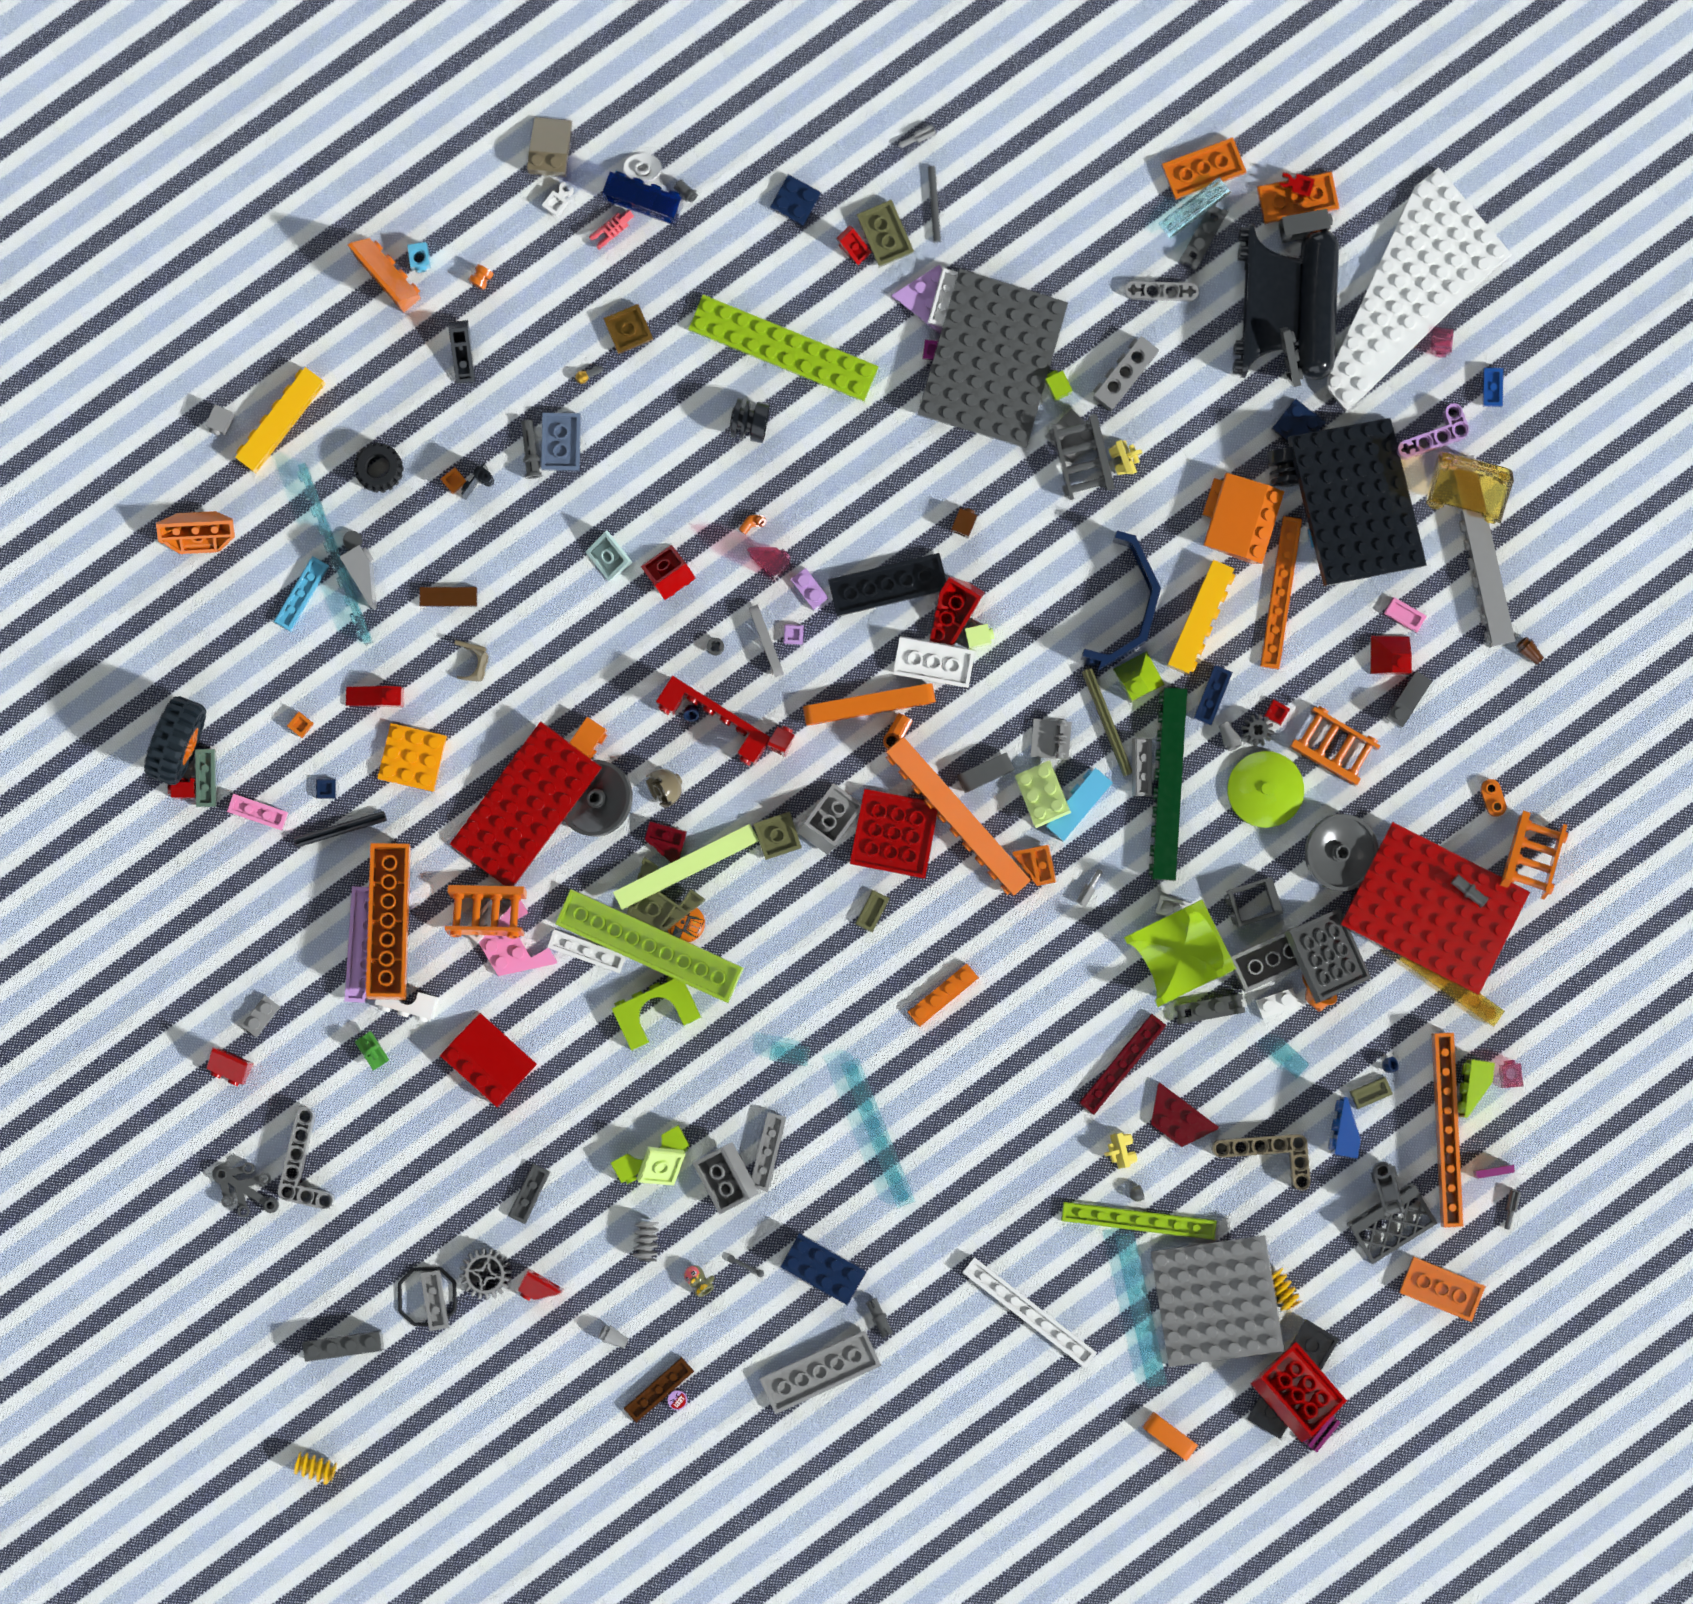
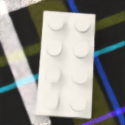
M900 636L893 674L969 688L975 649Z

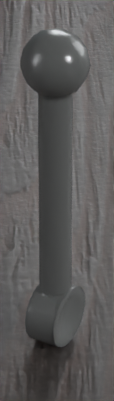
M733 1255L728 1256V1262H734L756 1273L758 1277L764 1276L763 1270H757L735 1259Z

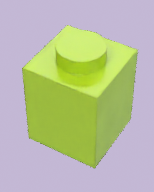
M1055 370L1047 374L1048 378L1045 379V383L1054 402L1072 394L1073 390L1063 370L1060 372Z

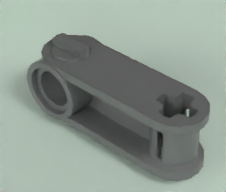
M1384 1161L1377 1163L1372 1169L1371 1176L1373 1183L1377 1185L1386 1218H1390V1215L1396 1213H1405L1396 1180L1398 1175L1395 1165L1392 1166Z

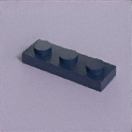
M1216 665L1214 666L1193 719L1210 726L1212 725L1233 672Z

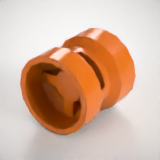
M477 264L475 273L469 277L468 281L481 290H485L487 280L491 279L494 273L484 266Z

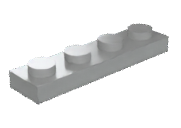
M767 1113L752 1174V1180L758 1190L766 1192L769 1190L786 1116Z

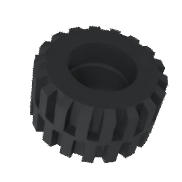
M375 442L374 445L370 443L368 447L361 448V452L357 453V459L354 460V473L357 480L367 490H372L375 493H384L388 489L392 490L394 485L397 486L399 484L398 481L402 479L404 467L402 466V459L395 449L385 443ZM375 458H385L390 465L387 474L381 478L371 477L368 473L369 463Z

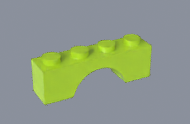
M679 1125L661 1134L662 1143L660 1148L688 1151L686 1147L690 1146ZM627 1153L611 1162V1165L621 1183L626 1181L629 1184L637 1179L636 1175L640 1171L643 1160Z

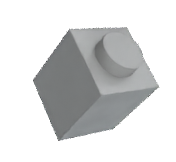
M214 405L206 422L209 432L216 436H219L220 433L226 436L235 414L218 405Z

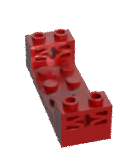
M672 675L656 701L659 705V710L666 715H669V713L674 715L687 696V701L695 706L699 703L703 706V711L711 716L714 714L720 717L719 721L725 725H734L736 727L735 730L741 735L746 736L748 734L747 739L738 751V756H740V761L747 766H750V764L755 766L766 749L770 737Z

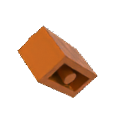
M587 717L570 743L593 759L597 752L595 748L598 744L602 745L608 736L606 735L607 730Z

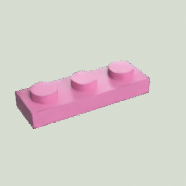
M233 794L227 810L229 813L281 831L288 816V812Z

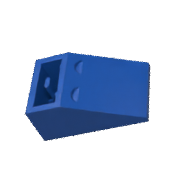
M1340 1097V1100H1336L1335 1104L1337 1118L1332 1121L1331 1130L1334 1131L1333 1138L1329 1139L1328 1149L1331 1150L1330 1154L1358 1159L1361 1138L1348 1097Z

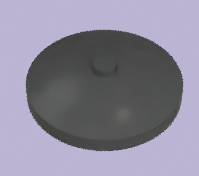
M594 760L603 768L565 817L564 821L571 829L582 835L600 837L612 833L624 823L631 810L633 793L628 777L619 767L607 761Z
M1348 814L1328 816L1318 822L1308 835L1305 844L1307 868L1311 876L1323 887L1337 891L1355 889L1360 886L1379 849L1378 842L1371 827L1362 819Z

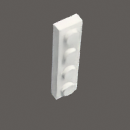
M555 929L548 944L550 949L617 973L621 972L626 956Z

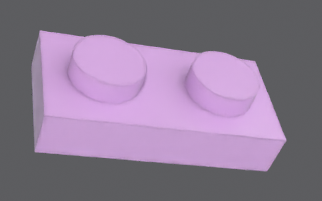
M806 568L791 578L792 583L813 610L829 599Z

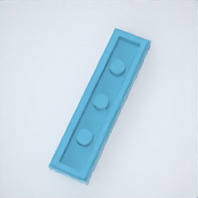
M313 556L311 557L275 618L274 622L290 632L292 631L328 570L329 565Z

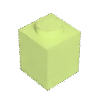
M988 624L965 628L967 644L970 649L990 645L992 643L991 639H994L993 629L988 628Z

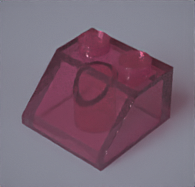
M749 547L747 549L748 555L774 581L791 566L790 555L783 548L781 550L777 547Z

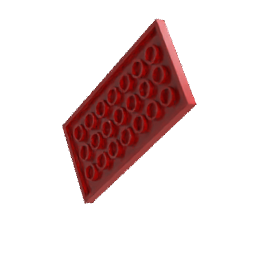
M540 721L451 841L450 845L504 886H515L603 767Z

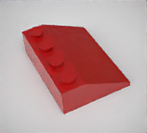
M481 1013L440 1055L496 1107H499L537 1065L535 1061Z
M1297 1342L1291 1345L1250 1383L1301 1442L1313 1437L1347 1402L1345 1397Z

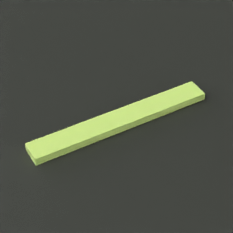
M748 824L614 891L613 895L621 910L757 843L759 840L751 825Z

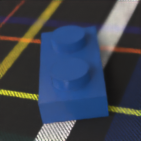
M1484 368L1483 407H1502L1503 368Z

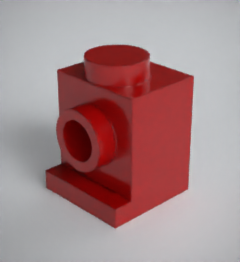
M182 778L178 784H168V794H171V798L174 799L196 798V779L190 778V782H188V779Z

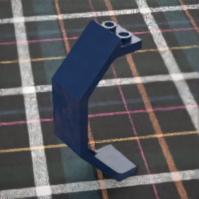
M1121 531L1116 532L1113 543L1127 546L1131 549L1148 586L1150 596L1139 636L1108 655L1084 649L1081 660L1084 661V664L1093 667L1098 664L1097 672L1145 644L1161 591V587L1136 535Z

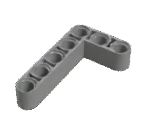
M301 1108L296 1113L278 1188V1195L285 1201L319 1209H328L335 1203V1197L331 1192L300 1185L316 1117L313 1109ZM304 1111H308L311 1115L310 1120L307 1122L301 1118V1114ZM299 1130H304L306 1133V1137L302 1141L297 1138ZM296 1148L302 1153L299 1159H294L292 1156V1152ZM291 1167L297 1171L295 1178L288 1176V1170ZM286 1186L291 1187L293 1191L290 1197H286L283 1193ZM304 1191L311 1193V1199L308 1202L302 1198ZM323 1195H327L330 1198L328 1206H324L321 1203Z

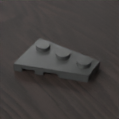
M1288 327L1279 328L1284 354H1287L1284 364L1287 371L1290 372L1286 374L1287 380L1293 387L1301 386L1300 380L1303 379L1301 368L1297 366L1299 354L1297 349L1294 350L1293 343L1296 342L1294 332Z

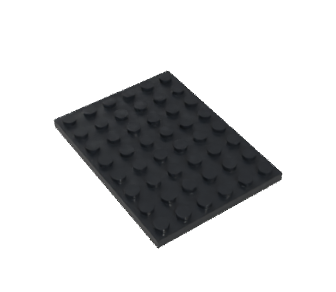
M1391 418L1288 437L1324 587L1427 566L1401 458L1397 454L1398 445Z

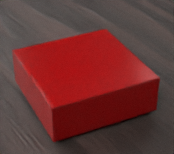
M1273 699L1264 717H1268L1269 720L1281 726L1290 708Z

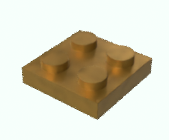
M639 304L603 318L618 354L653 340Z

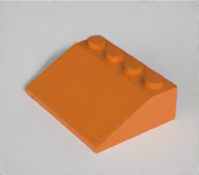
M370 238L348 244L355 258L403 313L421 299L418 294L420 292L418 287L414 283L411 285L406 280L408 276L401 268L397 270L394 267L396 262L389 254L385 256L381 252L383 247L377 240L373 242Z
M1225 473L1203 546L1251 564H1262L1285 491L1267 484Z

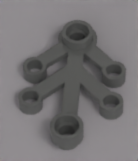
M248 1162L243 1166L235 1168L218 1165L214 1168L212 1177L221 1186L223 1195L221 1203L223 1206L230 1207L234 1203L233 1197L230 1196L229 1183L235 1187L239 1204L238 1215L240 1217H247L250 1214L245 1194L262 1204L264 1210L268 1213H274L279 1209V1202L276 1198H266L249 1187L256 1184H268L271 1181V1176L268 1173L238 1180L233 1176L254 1172L255 1167L252 1163ZM246 1165H251L252 1170L250 1172L245 1170ZM220 1171L225 1172L224 1178L219 1177ZM263 1175H266L268 1177L267 1182H263L261 1180V1177ZM226 1197L231 1199L229 1205L224 1202ZM268 1202H273L274 1207L272 1209L267 1207ZM242 1208L247 1209L246 1215L241 1214Z

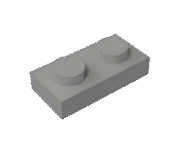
M264 995L241 1026L255 1037H258L281 1007Z

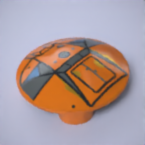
M698 908L694 909L668 929V932L687 942L696 940L701 936L705 928V919L702 912Z

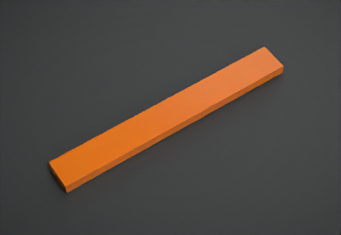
M1287 516L1282 518L1260 667L1280 669L1302 523L1300 518Z

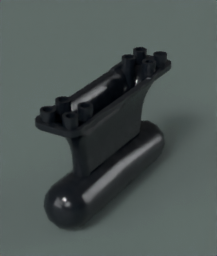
M1249 223L1247 227H1241L1238 242H1245V246H1240V249H1238L1237 260L1245 261L1243 333L1241 341L1236 340L1233 347V355H1240V359H1235L1233 362L1232 374H1240V378H1245L1249 367L1259 357L1273 351L1283 350L1279 328L1288 327L1295 335L1296 342L1293 343V346L1298 351L1299 361H1297V366L1301 368L1303 376L1312 380H1319L1329 376L1333 371L1335 360L1339 241L1331 231L1324 229L1311 231L1302 240L1301 258H1294L1278 254L1265 247L1256 235L1254 224Z

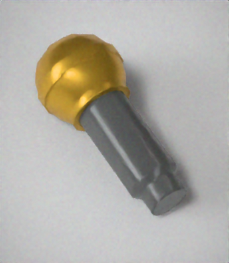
M596 366L588 371H579L576 373L575 379L578 383L585 384L589 378L601 373L603 367Z

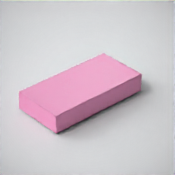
M1395 597L1392 598L1383 613L1415 633L1418 632L1427 617Z

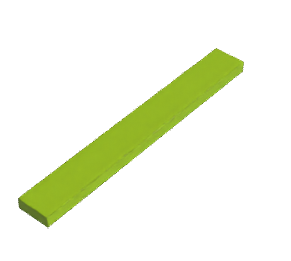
M1063 1202L1061 1221L1210 1240H1215L1217 1224L1216 1220Z

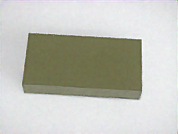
M872 890L855 924L873 932L890 898Z
M1386 1077L1349 1091L1357 1109L1393 1095Z

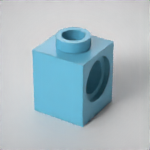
M426 242L407 245L412 271L422 273L431 268L429 249ZM417 255H424L422 262H415Z

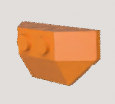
M216 511L177 513L156 522L158 542L164 543L179 554L219 552L235 538L233 518Z

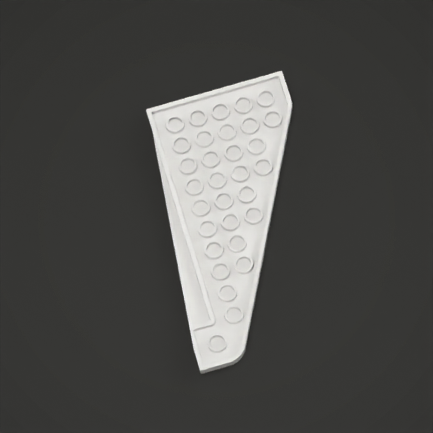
M1437 168L1415 186L1336 357L1333 371L1327 378L1328 391L1345 411L1360 401L1486 276L1512 255L1440 168Z

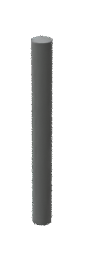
M929 166L928 177L933 242L938 243L941 242L936 169L935 166Z

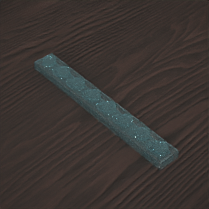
M859 1058L841 1064L897 1208L915 1202Z
M1134 1232L1115 1236L1148 1388L1167 1385Z

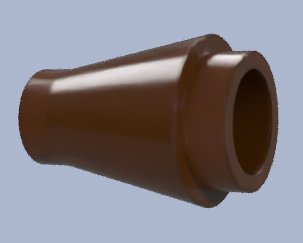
M1525 637L1516 645L1518 652L1531 660L1535 665L1544 659V656L1540 653L1532 639Z

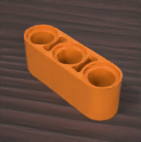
M1155 1412L1150 1415L1142 1426L1148 1433L1186 1461L1198 1447L1195 1442Z

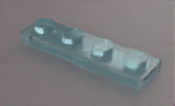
M1219 177L1158 224L1171 239L1229 195L1231 191Z

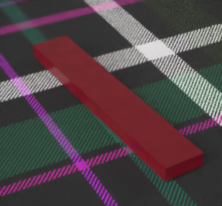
M1151 1013L1079 1103L1095 1115L1167 1025Z

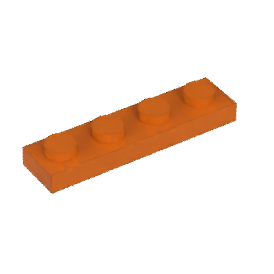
M966 963L908 1011L909 1015L920 1027L979 977Z

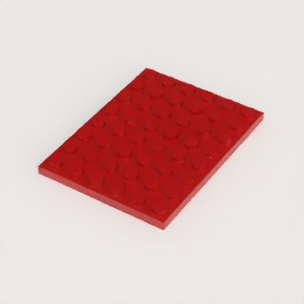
M1392 822L1340 925L1479 995L1530 891L1512 882L1508 888L1501 886L1502 877ZM1457 874L1470 884H1474L1478 891L1488 897V901L1483 907L1480 908L1469 897H1464V893L1451 884V881Z

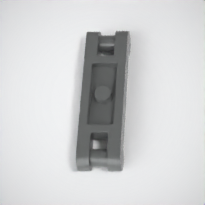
M1213 202L1210 204L1179 260L1183 264H1189L1194 270L1199 266L1228 213L1224 208L1221 210L1216 207L1217 205ZM1212 213L1218 216L1217 221L1210 218ZM1192 252L1197 255L1196 259L1190 257L1189 254Z
M1237 994L1175 1005L1174 1008L1178 1014L1177 1024L1246 1013L1245 1007L1242 1006L1243 995ZM1234 1001L1235 1009H1229L1228 1002ZM1186 1009H1190V1017H1186Z

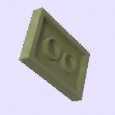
M892 200L857 214L859 223L879 268L914 253Z

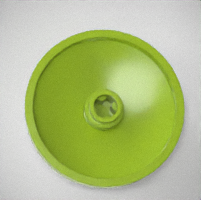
M1260 751L1246 756L1233 768L1228 779L1227 796L1230 806L1241 820L1255 827L1272 828L1284 824L1297 813L1304 798V782L1299 769L1290 759L1276 752Z

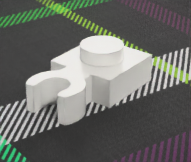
M565 182L560 184L558 193L553 190L542 204L544 209L557 218L569 203L565 198L570 197L574 192L573 188L568 192L563 191V188L566 186Z

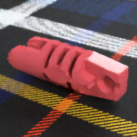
M626 210L621 215L618 212L591 234L589 238L592 241L602 233L606 235L596 246L600 250L629 226L627 222L634 215L630 210Z

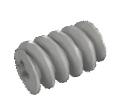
M640 1221L635 1223V1226L639 1227L640 1230L634 1231V1234L640 1237L634 1239V1242L639 1243V1245L633 1247V1249L639 1251V1253L633 1254V1257L640 1261H657V1259L652 1258V1256L657 1255V1251L652 1250V1248L658 1247V1244L653 1242V1240L658 1239V1236L653 1233L659 1231L658 1228L654 1227L659 1222Z

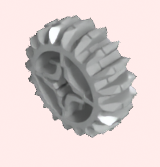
M485 1247L482 1248V1254L479 1253L478 1249L474 1250L475 1257L469 1253L468 1257L471 1260H463L467 1267L461 1266L460 1270L465 1271V1273L459 1275L460 1278H466V1280L461 1282V1285L466 1283L469 1285L465 1291L467 1292L472 1289V1297L475 1296L476 1292L479 1293L478 1299H482L483 1294H485L486 1300H489L490 1293L493 1298H496L497 1294L495 1291L503 1294L504 1292L500 1287L508 1288L504 1281H511V1278L506 1277V1274L512 1273V1270L505 1269V1267L510 1265V1262L505 1264L502 1262L506 1259V1256L499 1259L500 1251L493 1255V1248H490L489 1253H486ZM486 1258L482 1268L472 1267L476 1260ZM492 1259L499 1265L501 1274L492 1270ZM487 1268L488 1272L491 1273L490 1275L494 1276H488L484 1280L479 1272ZM470 1273L479 1277V1288L472 1282ZM489 1279L500 1280L496 1287L485 1290Z

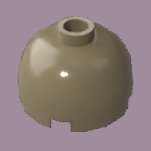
M658 769L646 776L649 778L646 780L648 789L654 799L659 798L661 801L659 803L660 806L668 808L678 801L682 793V779L677 773L674 774L668 769Z

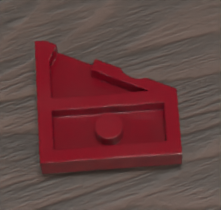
M650 821L645 841L672 863L680 859L687 831Z

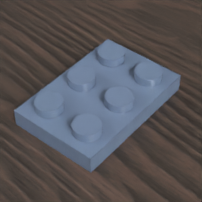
M542 413V471H580L581 413Z

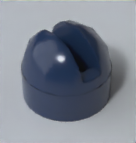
M687 705L684 709V718L687 721L697 720L699 717L698 707Z
M1394 1057L1386 1058L1381 1064L1383 1071L1386 1073L1396 1072L1399 1068L1398 1061Z

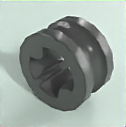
M712 638L708 641L707 649L711 655H720L724 651V643L719 638ZM713 642L721 644L718 652L711 650Z

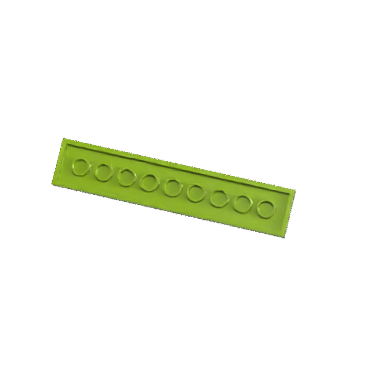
M702 295L688 331L862 402H865L879 368L875 364L706 295Z
M570 889L555 923L564 929L726 1003H729L744 969L742 966L573 889Z

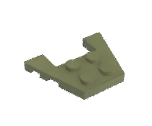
M644 857L637 880L658 870L660 867ZM691 889L682 903L678 905L661 892H657L629 906L627 914L666 932L704 903L706 899Z

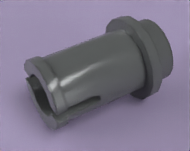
M682 179L674 186V189L685 198L686 202L692 203L698 197L697 191L691 189Z

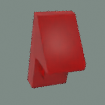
M850 225L836 238L839 242L838 246L857 265L871 253L870 249Z

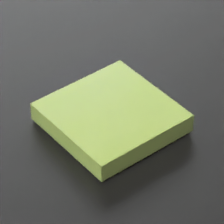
M648 1147L637 1176L638 1182L674 1185L685 1157L684 1150Z

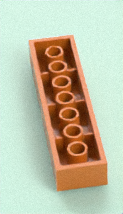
M370 844L366 969L367 999L406 1000L410 844Z

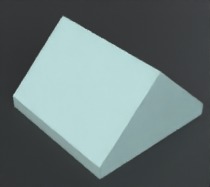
M605 531L586 551L587 555L608 581H611L632 564L629 557L608 531Z

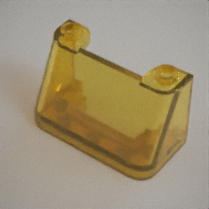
M1439 452L1426 504L1433 509H1440V507L1449 505L1482 514V517L1485 518L1484 521L1488 523H1501L1514 482L1513 472L1506 467L1448 452Z

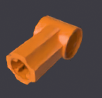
M898 713L883 739V745L887 750L890 746L887 745L886 740L889 737H895L898 741L901 737H904L913 720Z

